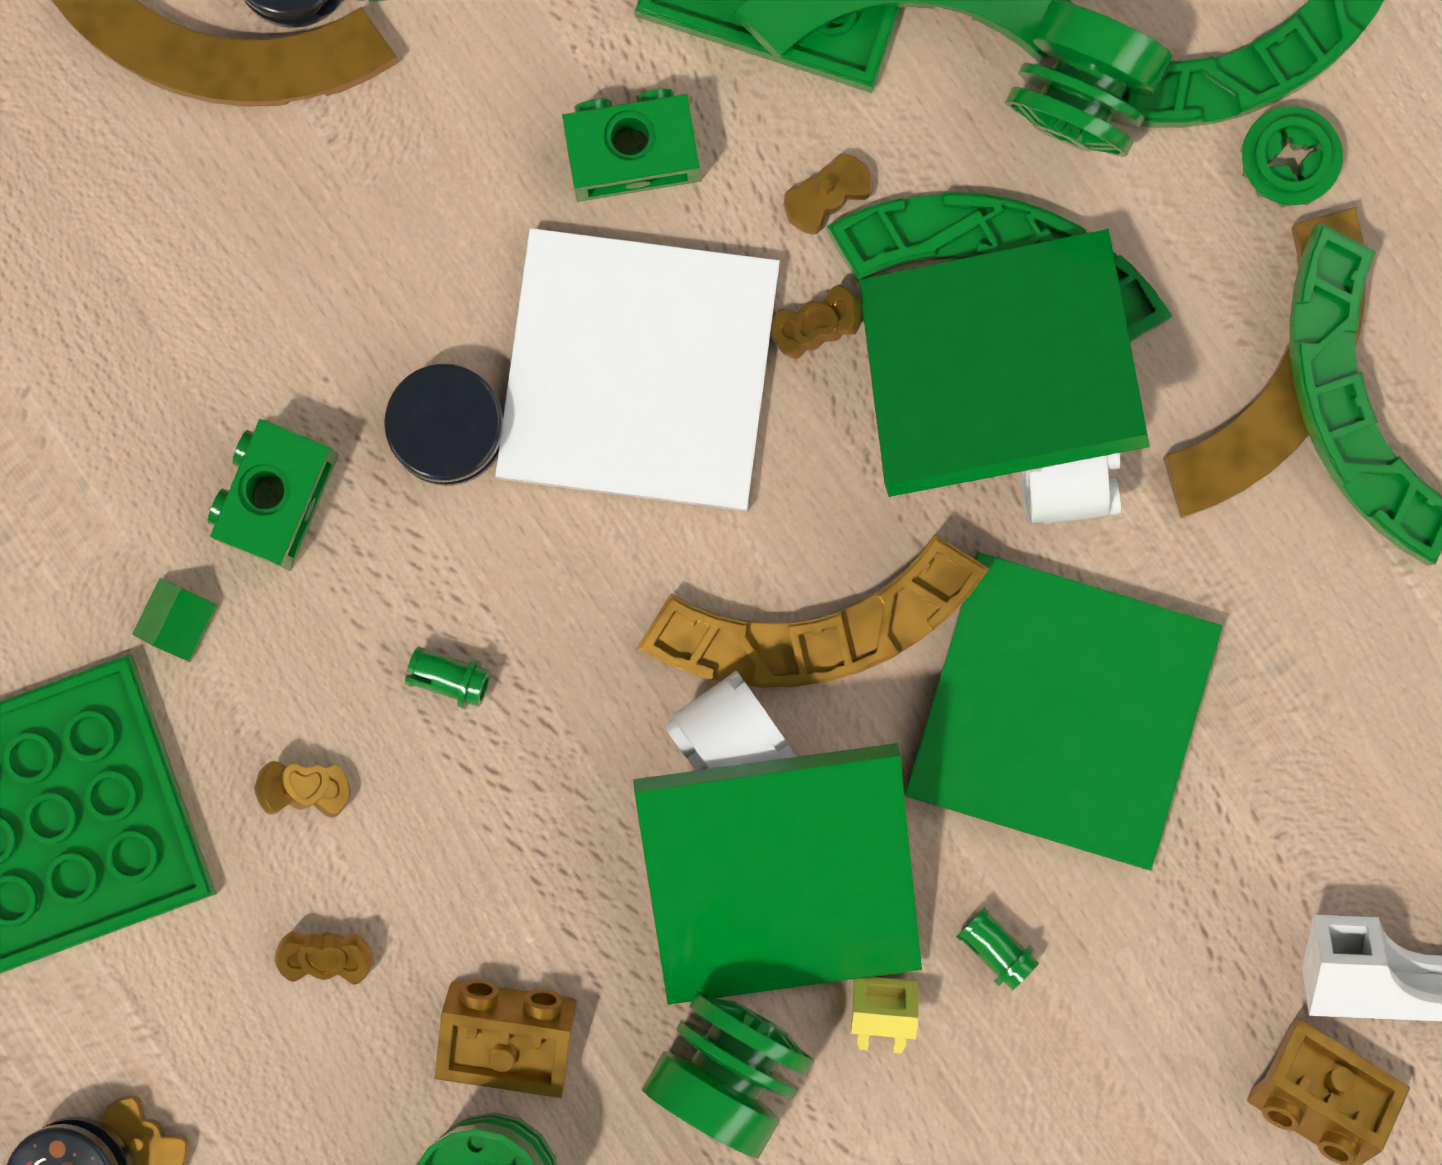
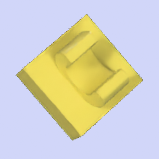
M879 977L854 979L851 1034H857L859 1049L868 1051L869 1037L871 1035L893 1037V1053L901 1054L906 1047V1039L916 1040L919 1020L918 981Z

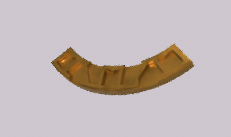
M52 0L76 31L96 50L119 66L136 74L152 85L184 97L209 103L243 107L287 105L286 102L309 99L323 94L329 96L340 93L374 78L399 63L396 55L362 7L323 27L294 36L242 40L223 38L191 30L160 16L138 0Z
M1356 207L1295 223L1291 227L1297 252L1298 268L1311 230L1314 225L1319 223L1364 245ZM1366 281L1361 298L1358 331L1355 332V348L1360 335L1365 306ZM1290 341L1276 370L1262 392L1244 412L1211 437L1189 448L1166 455L1163 458L1180 518L1212 508L1245 491L1276 469L1309 436L1294 388L1290 359Z
M934 534L920 555L884 588L859 603L818 618L773 623L745 621L712 613L694 606L674 594H670L637 646V649L666 665L710 680L722 681L737 671L747 685L761 688L798 687L829 682L860 673L890 660L922 640L931 631L945 622L970 596L989 568Z

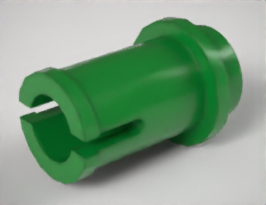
M418 646L409 661L407 673L410 674L405 677V685L416 686L456 699L457 706L464 709L469 704L479 707L485 698L491 678V671L481 668V661L473 659L468 664L427 651L425 648Z
M985 907L956 936L959 941L962 940L998 976L994 980L998 986L1004 982L1012 991L1039 964L1031 955L1034 948L1031 945L1024 948L989 914Z

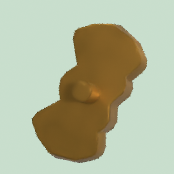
M839 154L834 159L832 165L822 168L817 177L806 179L801 187L787 190L784 194L783 206L789 223L804 233L814 235L822 229L826 214L839 212L845 200L868 199L872 194L873 185L868 166L855 156Z
M835 285L823 302H807L799 312L786 309L778 310L772 321L771 339L784 355L799 359L807 350H816L824 342H835L843 335L856 334L862 323V303L851 290L842 285Z
M270 761L259 771L254 785V793L259 805L265 813L270 815L277 814L288 805L298 810L306 809L313 805L325 816L335 818L345 809L351 794L347 775L338 765H329L327 767L313 765L305 768L297 763L285 766L277 761Z
M290 931L279 941L274 957L280 974L288 981L295 982L308 974L321 980L339 975L353 985L359 984L367 977L374 960L368 942L360 935L352 934L343 937L329 932H325L321 936L316 933L302 935L298 932Z
M138 1096L122 1097L106 1107L101 1123L111 1128L123 1140L135 1165L186 1164L190 1153L188 1138L183 1135H166L160 1122L146 1119L142 1101Z

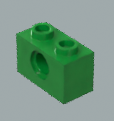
M656 89L637 95V102L612 106L611 100L595 99L575 105V112L562 114L577 202L701 182L688 94L674 96V92L671 89ZM626 130H638L645 134L649 140L645 149L635 155L622 154L614 148L613 144L616 137Z
M259 418L254 432L247 429L237 444L232 464L239 468L230 489H220L212 503L208 515V523L214 525L210 537L222 544L291 571L339 455L329 446ZM269 477L280 478L284 485V495L280 503L271 509H259L254 499L255 489L258 484Z

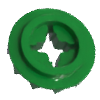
M1298 106L1280 107L1262 115L1250 127L1240 149L1243 164L1242 176L1246 177L1255 188L1257 197H1264L1278 203L1281 208L1293 205H1309L1326 194L1336 182L1343 161L1342 145L1334 127L1317 112ZM1283 139L1285 143H1289L1293 151L1314 149L1298 165L1300 173L1298 178L1296 174H1292L1288 165L1280 167L1277 165L1269 167L1268 165L1282 152L1281 142Z

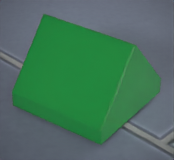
M159 578L132 635L158 649L191 662L218 605L163 578Z

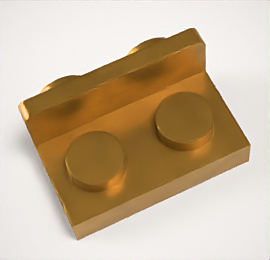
M478 979L466 982L452 981L441 1012L434 1079L562 1098L577 1000L562 997L558 993L547 989L515 990L497 987L489 981Z
M1298 1019L1288 1028L1265 1079L1252 1088L1247 1101L1261 1110L1264 1118L1274 1126L1284 1130L1295 1131L1316 1144L1320 1153L1327 1159L1341 1165H1362L1383 1151L1411 1087L1308 1023Z

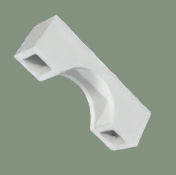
M1313 915L1302 963L1309 1016L1442 1021V955L1420 954L1397 945L1384 932L1379 917Z

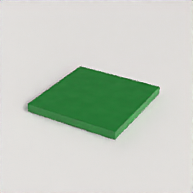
M1109 229L859 279L884 485L888 497L1150 447Z
M977 552L975 560L987 566L989 570L970 596L960 606L904 796L1151 871L1223 625Z
M128 654L0 701V974L217 894L132 655Z
M898 743L633 779L668 1005L692 1002L697 991L712 998H722L922 970Z

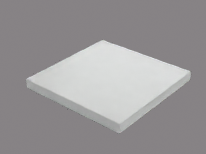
M530 228L503 417V433L496 467V479L747 512L780 260Z

